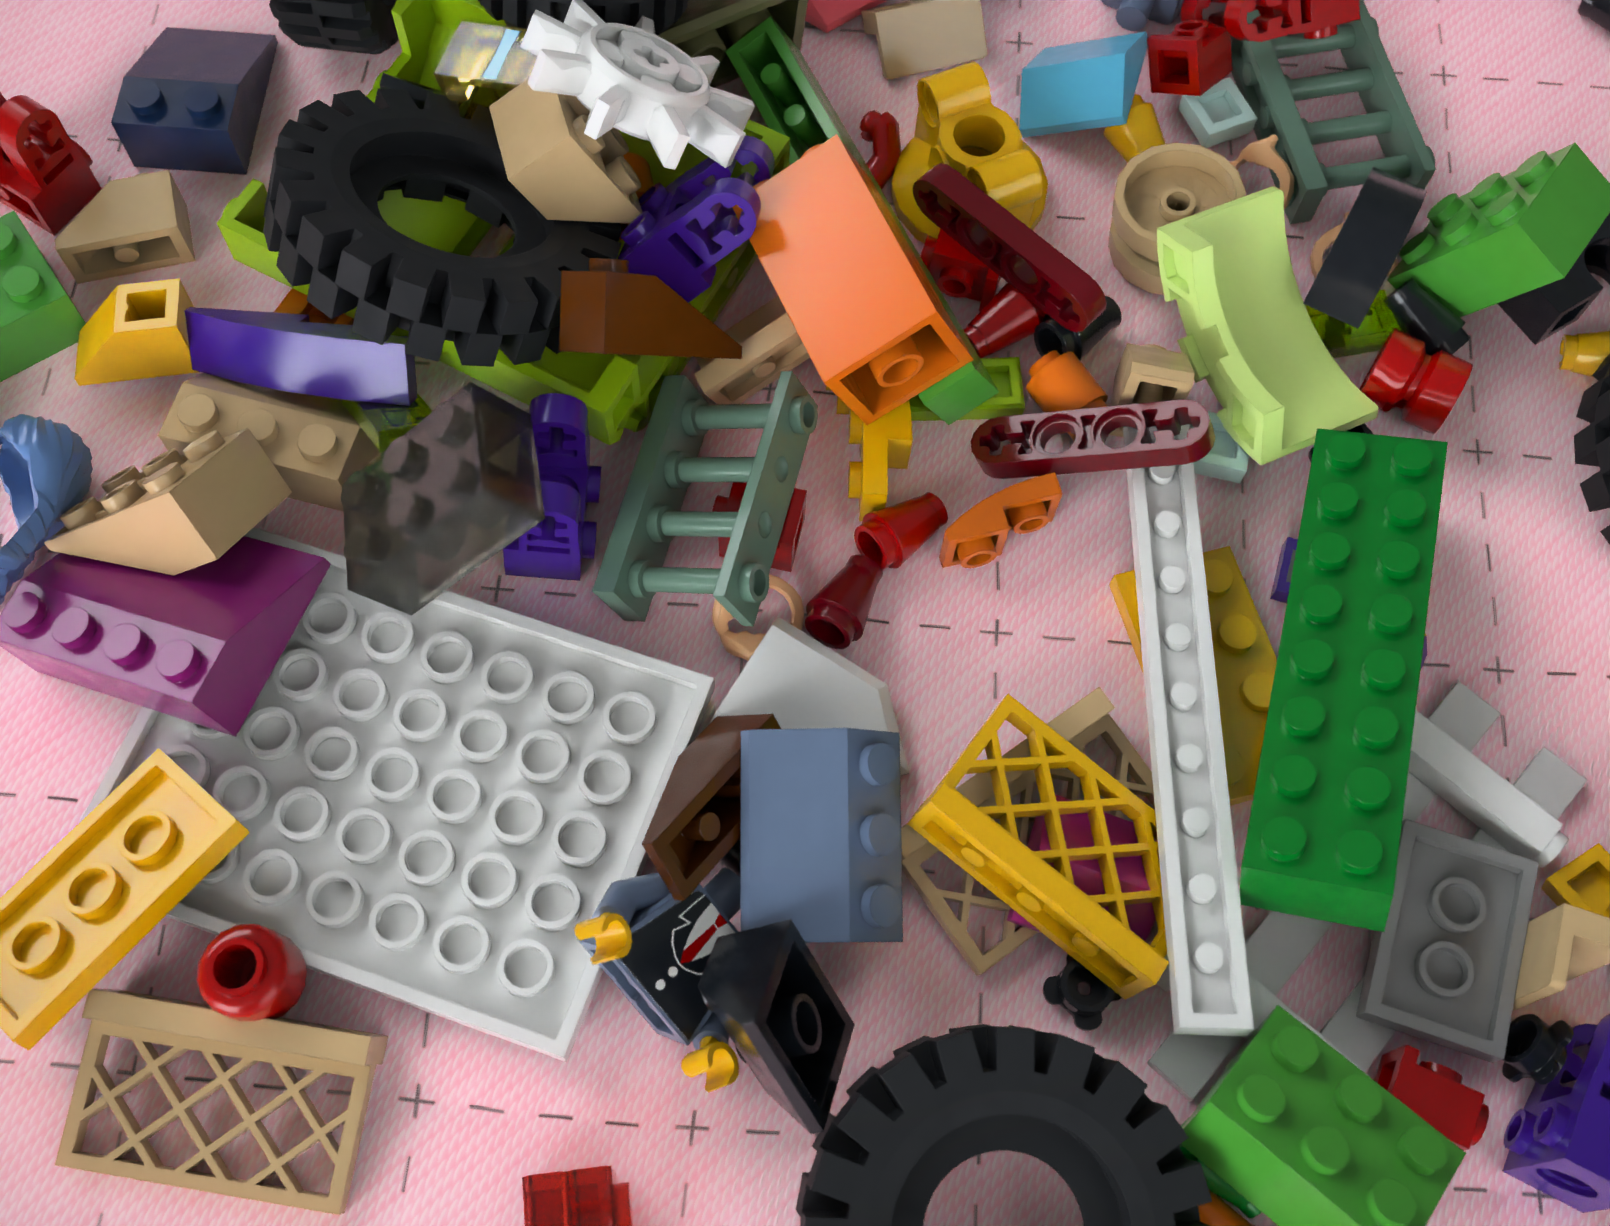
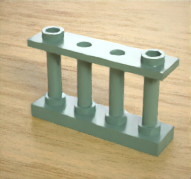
M1359 0L1360 19L1338 25V33L1333 36L1304 39L1303 33L1263 42L1243 41L1231 36L1232 75L1238 89L1258 118L1253 128L1257 140L1277 135L1278 141L1275 149L1288 164L1294 175V193L1288 206L1285 208L1290 224L1311 221L1328 190L1363 185L1373 167L1423 189L1426 188L1436 171L1433 151L1429 146H1426L1380 40L1378 24L1374 17H1370L1364 0ZM1255 10L1247 13V22L1252 24L1253 19L1260 16L1259 11ZM1340 50L1348 71L1290 79L1287 74H1283L1278 59ZM1358 92L1367 114L1308 123L1305 118H1301L1295 101ZM1376 135L1385 158L1325 167L1323 163L1318 161L1312 145ZM1268 168L1275 187L1280 189L1276 173Z
M781 371L772 403L710 405L686 375L664 376L592 590L595 595L624 621L645 622L652 598L657 592L713 594V597L742 626L754 627L760 604L766 598L769 590V573L809 436L815 430L818 420V405L793 371ZM763 429L755 457H698L704 436L709 430ZM692 482H747L738 512L681 511L687 489ZM674 537H730L721 568L663 567L670 542Z

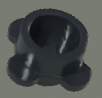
M1069 954L1066 955V966L1058 976L1047 978L1042 989L1045 1000L1051 1005L1063 1007L1073 1016L1075 1026L1083 1031L1097 1029L1102 1023V1012L1111 1002L1119 1001L1122 998ZM1079 983L1089 985L1090 993L1088 995H1082L1078 991Z
M1524 1014L1512 1020L1503 1059L1505 1062L1502 1066L1504 1077L1511 1082H1518L1522 1078H1532L1540 1085L1551 1082L1566 1062L1567 1049L1565 1046L1573 1038V1028L1563 1020L1548 1025L1534 1014Z

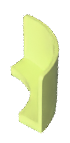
M1271 186L1157 228L1159 270L1165 301L1168 302L1176 299L1187 337L1177 340L1181 352L1187 354L1195 373V383L1206 379L1223 409L1217 412L1223 427L1236 443L1260 466L1315 444L1317 428L1347 431L1377 418L1378 405L1354 385L1336 363L1317 333L1305 304H1303L1288 250L1284 218V193L1282 190Z

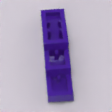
M189 307L185 310L192 370L236 382L286 392L343 400L410 406L418 398L415 356L405 354L408 336L391 335L383 345H380L352 332L353 325L309 322V315L197 307Z

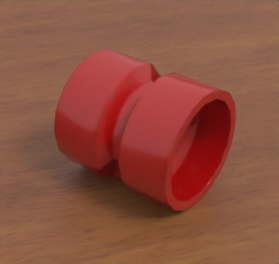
M1394 328L1381 347L1359 389L1378 405V409L1388 412L1394 407H1398L1402 411L1403 421L1433 435L1441 427L1459 398L1470 376L1473 364L1443 350L1432 356L1426 354L1424 341Z

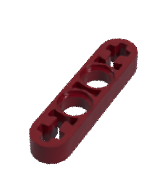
M939 163L915 181L912 187L914 199L922 213L1061 326L1073 332L1084 331L1105 311L1107 301L1104 292L1090 275L957 170L947 164Z
M1179 399L996 417L981 424L973 433L970 443L971 451L986 475L997 479L1042 476L1053 472L1056 475L1189 464L1199 461L1210 452L1214 445L1215 433L1209 413L1202 404L1194 400ZM1187 424L1193 426V428L1188 430L1187 438L1175 439V436L1180 434L1181 426ZM1152 426H1156L1158 430L1153 431L1156 439L1154 443H1152L1149 428ZM1132 427L1138 431L1132 443L1125 447L1110 448L1105 445L1108 435L1117 428ZM1062 432H1070L1076 435L1074 443L1066 451L1057 454L1045 451L1046 443L1054 435ZM1003 441H1009V442H1010V444H1007V445H1004V446H1003V448H1002V450H1001V454H999V455H993V454H992V452H995V451L999 450L1000 445H1001V442H1003ZM1032 448V452L1027 454L1025 449Z

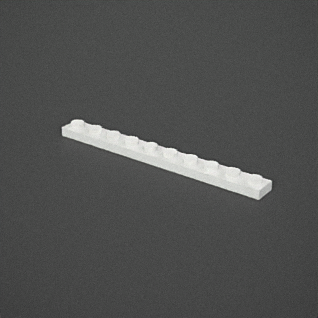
M1189 424L1181 426L1180 434L1176 435L1175 439L1187 438V432L1190 429ZM1156 426L1149 428L1152 443L1156 441L1153 431H1158ZM1123 427L1124 447L1132 443L1136 438L1138 432L1136 429ZM1194 464L1126 469L1174 1034L1247 1036L1254 1029Z

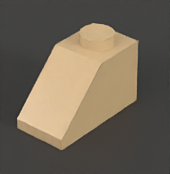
M169 170L141 173L132 177L109 181L55 239V249L77 284L195 261L187 204Z
M1127 343L1115 373L1110 406L1187 399L1193 386L1195 375L1187 354L1168 351L1164 347L1154 344L1136 345ZM1123 427L1115 429L1109 435L1123 437Z

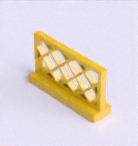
M1007 694L907 824L1126 1000L1156 985L1169 964L1165 959L1167 946L1158 842L1154 841V838L1157 840L1155 810L1011 695ZM1005 720L1027 736L1031 757L1002 758L997 731ZM985 748L987 759L976 760ZM1067 768L1080 778L1084 800L1057 802L1050 769ZM1034 770L1041 803L1012 805L1005 772ZM990 773L996 806L977 807L957 791L955 787L965 774ZM1120 810L1133 821L1138 843L1111 845L1104 811ZM1087 813L1095 847L1067 849L1060 815ZM1044 816L1051 850L1032 851L1019 840L1015 818ZM993 819H999L1000 824H998V823H997L995 820H993ZM1141 856L1150 891L1122 893L1114 858ZM1098 859L1105 894L1088 896L1074 885L1070 861ZM1048 863H1054V868ZM1152 902L1158 933L1150 945L1130 930L1125 905ZM1108 906L1109 912L1105 910L1103 907Z

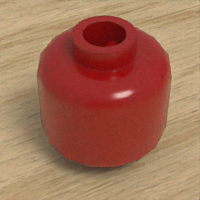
M239 924L222 931L207 945L199 960L197 982L202 998L217 1013L238 1021H259L264 1018L278 1019L298 1003L306 986L307 967L301 950L290 938L260 924Z

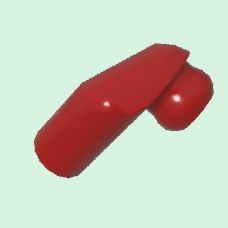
M873 110L863 116L859 128L862 131L861 137L863 140L873 142V155L866 164L882 190L893 175L901 154L899 123L893 115L888 112L881 114Z

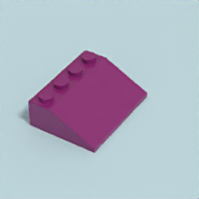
M243 536L218 560L177 575L59 553L22 579L12 597L6 603L0 614V647L36 672L236 737L331 563L324 557Z

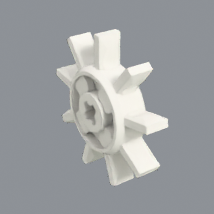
M572 0L563 23L536 9L520 47L538 56L528 80V84L533 91L576 96L581 104L590 111L584 134L596 140L614 127L631 136L650 141L664 168L676 169L687 143H690L724 168L731 166L746 135L743 131L755 108L752 100L710 86L720 64V61L714 56L708 55L691 58L680 48L655 35L654 21L644 16L640 18L635 27L619 23H605L583 0Z

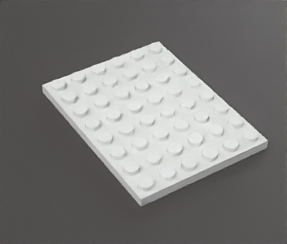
M253 527L244 536L324 557L331 565L237 736L222 733L141 706L80 822L150 755L160 748L250 831L165 917L215 935L239 924H260L290 938L301 950L308 969L568 1062L603 973V969L598 964L593 965L590 958L592 956L578 941L574 928L579 922L592 919L593 913L611 883L641 876L648 859V854L642 846L643 839L678 756L695 740L715 689L714 677Z

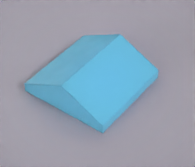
M1147 32L1044 48L1022 69L1019 130L1023 138L1126 124L1148 47Z

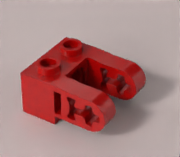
M1183 0L1181 19L1182 22L1205 20L1208 23L1217 24L1221 28H1226L1235 39L1243 41L1263 42L1303 33L1304 39H1318L1336 35L1338 33L1337 25L1359 20L1360 4L1359 0ZM1210 3H1227L1225 11L1212 13L1208 16V20L1203 19L1202 10L1208 8ZM1258 10L1260 16L1254 18L1252 24L1248 23L1247 13Z
M0 92V202L55 236L102 189L89 167L93 161L78 143L70 139L53 111L28 96L17 95L6 100Z

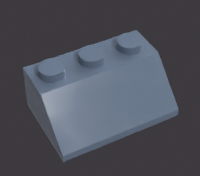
M855 728L755 729L741 731L740 932L791 919L805 943L903 942L900 733Z

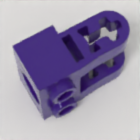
M745 136L731 166L724 168L708 157L680 175L667 187H664L660 182L650 187L638 199L643 213L638 215L621 234V238L625 243L618 259L629 261L628 273L655 275L688 303L711 287L717 270L715 264L747 241L755 230L761 211V201L753 186L760 181L770 179L773 175L775 160L770 148L758 138ZM736 161L742 165H746L751 161L756 164L757 168L754 177L750 173L745 172L737 178H731L730 176ZM735 205L742 208L739 220L735 217L736 214L732 208Z
M548 393L533 398L529 406L527 436L515 435L503 542L505 575L580 581L582 558L594 559L597 522L585 520L587 502L599 503L602 466L590 465L591 441L588 430V409L585 403L576 397L560 393Z
M1610 1014L1602 1018L1598 1025L1581 1024L1572 1027L1574 1034L1571 1042L1565 1046L1567 1049V1059L1563 1068L1551 1082L1544 1085L1535 1082L1524 1108L1519 1109L1508 1123L1503 1139L1504 1147L1509 1149L1502 1170L1504 1173L1582 1213L1610 1209ZM1587 1044L1590 1048L1583 1065V1059L1573 1053V1049ZM1576 1080L1573 1087L1561 1086V1084Z

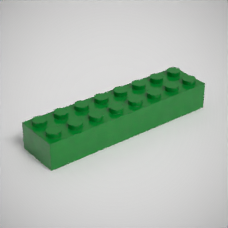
M1317 428L1241 865L1239 889L1241 905L1380 932L1385 931L1394 895L1448 442Z

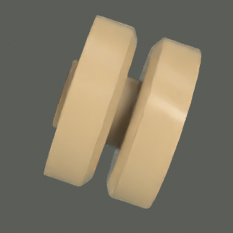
M1177 142L1150 147L1130 159L1118 175L1114 194L1108 249L1114 267L1129 283L1149 293L1164 295L1157 251V228L1244 197L1246 191L1238 170L1223 155L1201 145Z

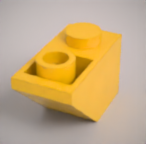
M180 278L117 285L79 331L74 378L79 386L199 372L192 370L185 310L189 307H194Z

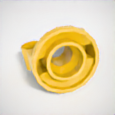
M973 61L919 79L917 83L918 113L915 134L900 154L894 169L891 185V196L898 219L914 238L922 243H925L927 236L938 237L941 228L922 213L914 199L912 187L915 181L932 167L942 163L957 170L1031 230H1034L1042 219L1048 189V181L1041 159L1022 139L1016 122L1007 112L993 106L991 103L990 87L981 66Z

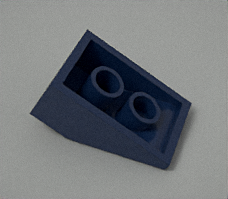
M166 27L124 75L111 124L134 167L247 175L278 45L276 36L271 34Z

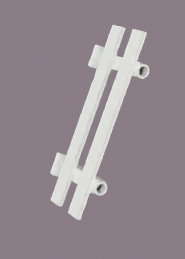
M1458 681L1428 718L1418 710L1415 711L1403 820L1408 819L1415 822L1438 794L1479 827L1470 840L1538 861L1539 866L1544 868L1556 858L1569 841V838L1559 831L1563 824L1558 819L1588 780L1546 747H1543L1537 752L1513 784L1508 782L1471 753L1501 713ZM1270 911L1245 941L1254 1029L1247 1036L1175 1035L1173 1029L1146 1063L1190 1102L1197 1096L1241 1039L1244 1037L1247 1040L1277 1005L1286 1010L1365 1074H1367L1368 1068L1397 1031L1356 1017L1365 974L1320 1032L1280 1000L1276 995L1334 923ZM1168 966L1157 982V985L1166 993L1170 990Z

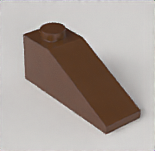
M589 258V271H561L559 351L742 359V346L657 276L628 273V260Z
M774 714L717 716L678 756L642 842V846L674 900L685 901L741 838V731L781 729Z

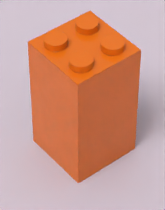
M837 134L823 144L809 148L799 160L770 179L760 181L753 186L761 201V211L749 241L823 383L867 426L974 360L879 191ZM735 205L732 208L739 219L742 208Z

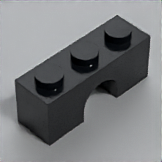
M1610 213L1565 278L1497 303L1534 345L1577 321L1604 287L1591 273L1603 278L1610 285Z

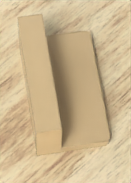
M909 0L861 11L864 33L876 35L884 78H899L982 59L987 56L988 51L980 0Z
M776 296L724 331L742 346V359L695 357L701 370L696 372L694 376L703 393L717 405L740 404L780 377L781 371L792 370L809 359L810 356L779 296Z
M1563 903L1529 921L1513 1011L1561 992L1566 986V981L1609 964L1610 918Z

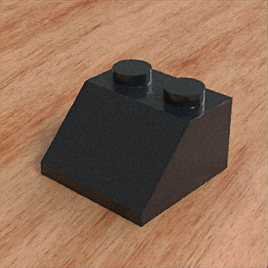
M791 919L717 937L697 986L701 991L706 1006L715 1013L734 1042L739 1057L744 1063L748 1064L765 1092L810 1134L824 1132L855 1024Z

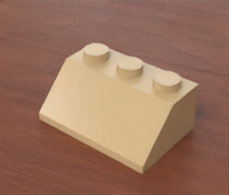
M202 373L182 382L158 437L167 450L175 448L181 456L184 455L183 450L188 445L212 431L217 430L221 437L224 438L249 428L291 489L292 493L287 498L355 514L391 426L381 411L396 410V408L363 410L357 401L286 392ZM386 412L385 414L392 422L396 412Z

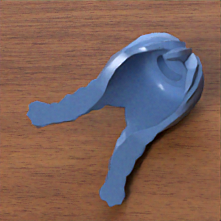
M19 414L6 420L0 429V445H2L0 449V477L5 492L10 496L18 528L13 537L0 549V605L5 601V595L11 590L12 584L22 579L25 568L35 558V552L45 545V541L65 526L60 520V516L83 501L84 496L89 492L92 482V455L90 449L83 443L82 438L77 433L71 431L67 424L53 422L51 419L45 420L41 416L36 418L30 415Z

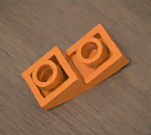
M1053 472L1034 477L1007 487L974 505L945 530L939 555L942 568L961 564L964 568H976L988 564L1002 554L1009 530H1014L1018 534L1030 533L1041 529L1048 522L1053 521L1062 496L1056 473Z

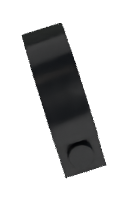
M1373 167L1359 191L1303 304L1359 329L1417 217L1427 190Z

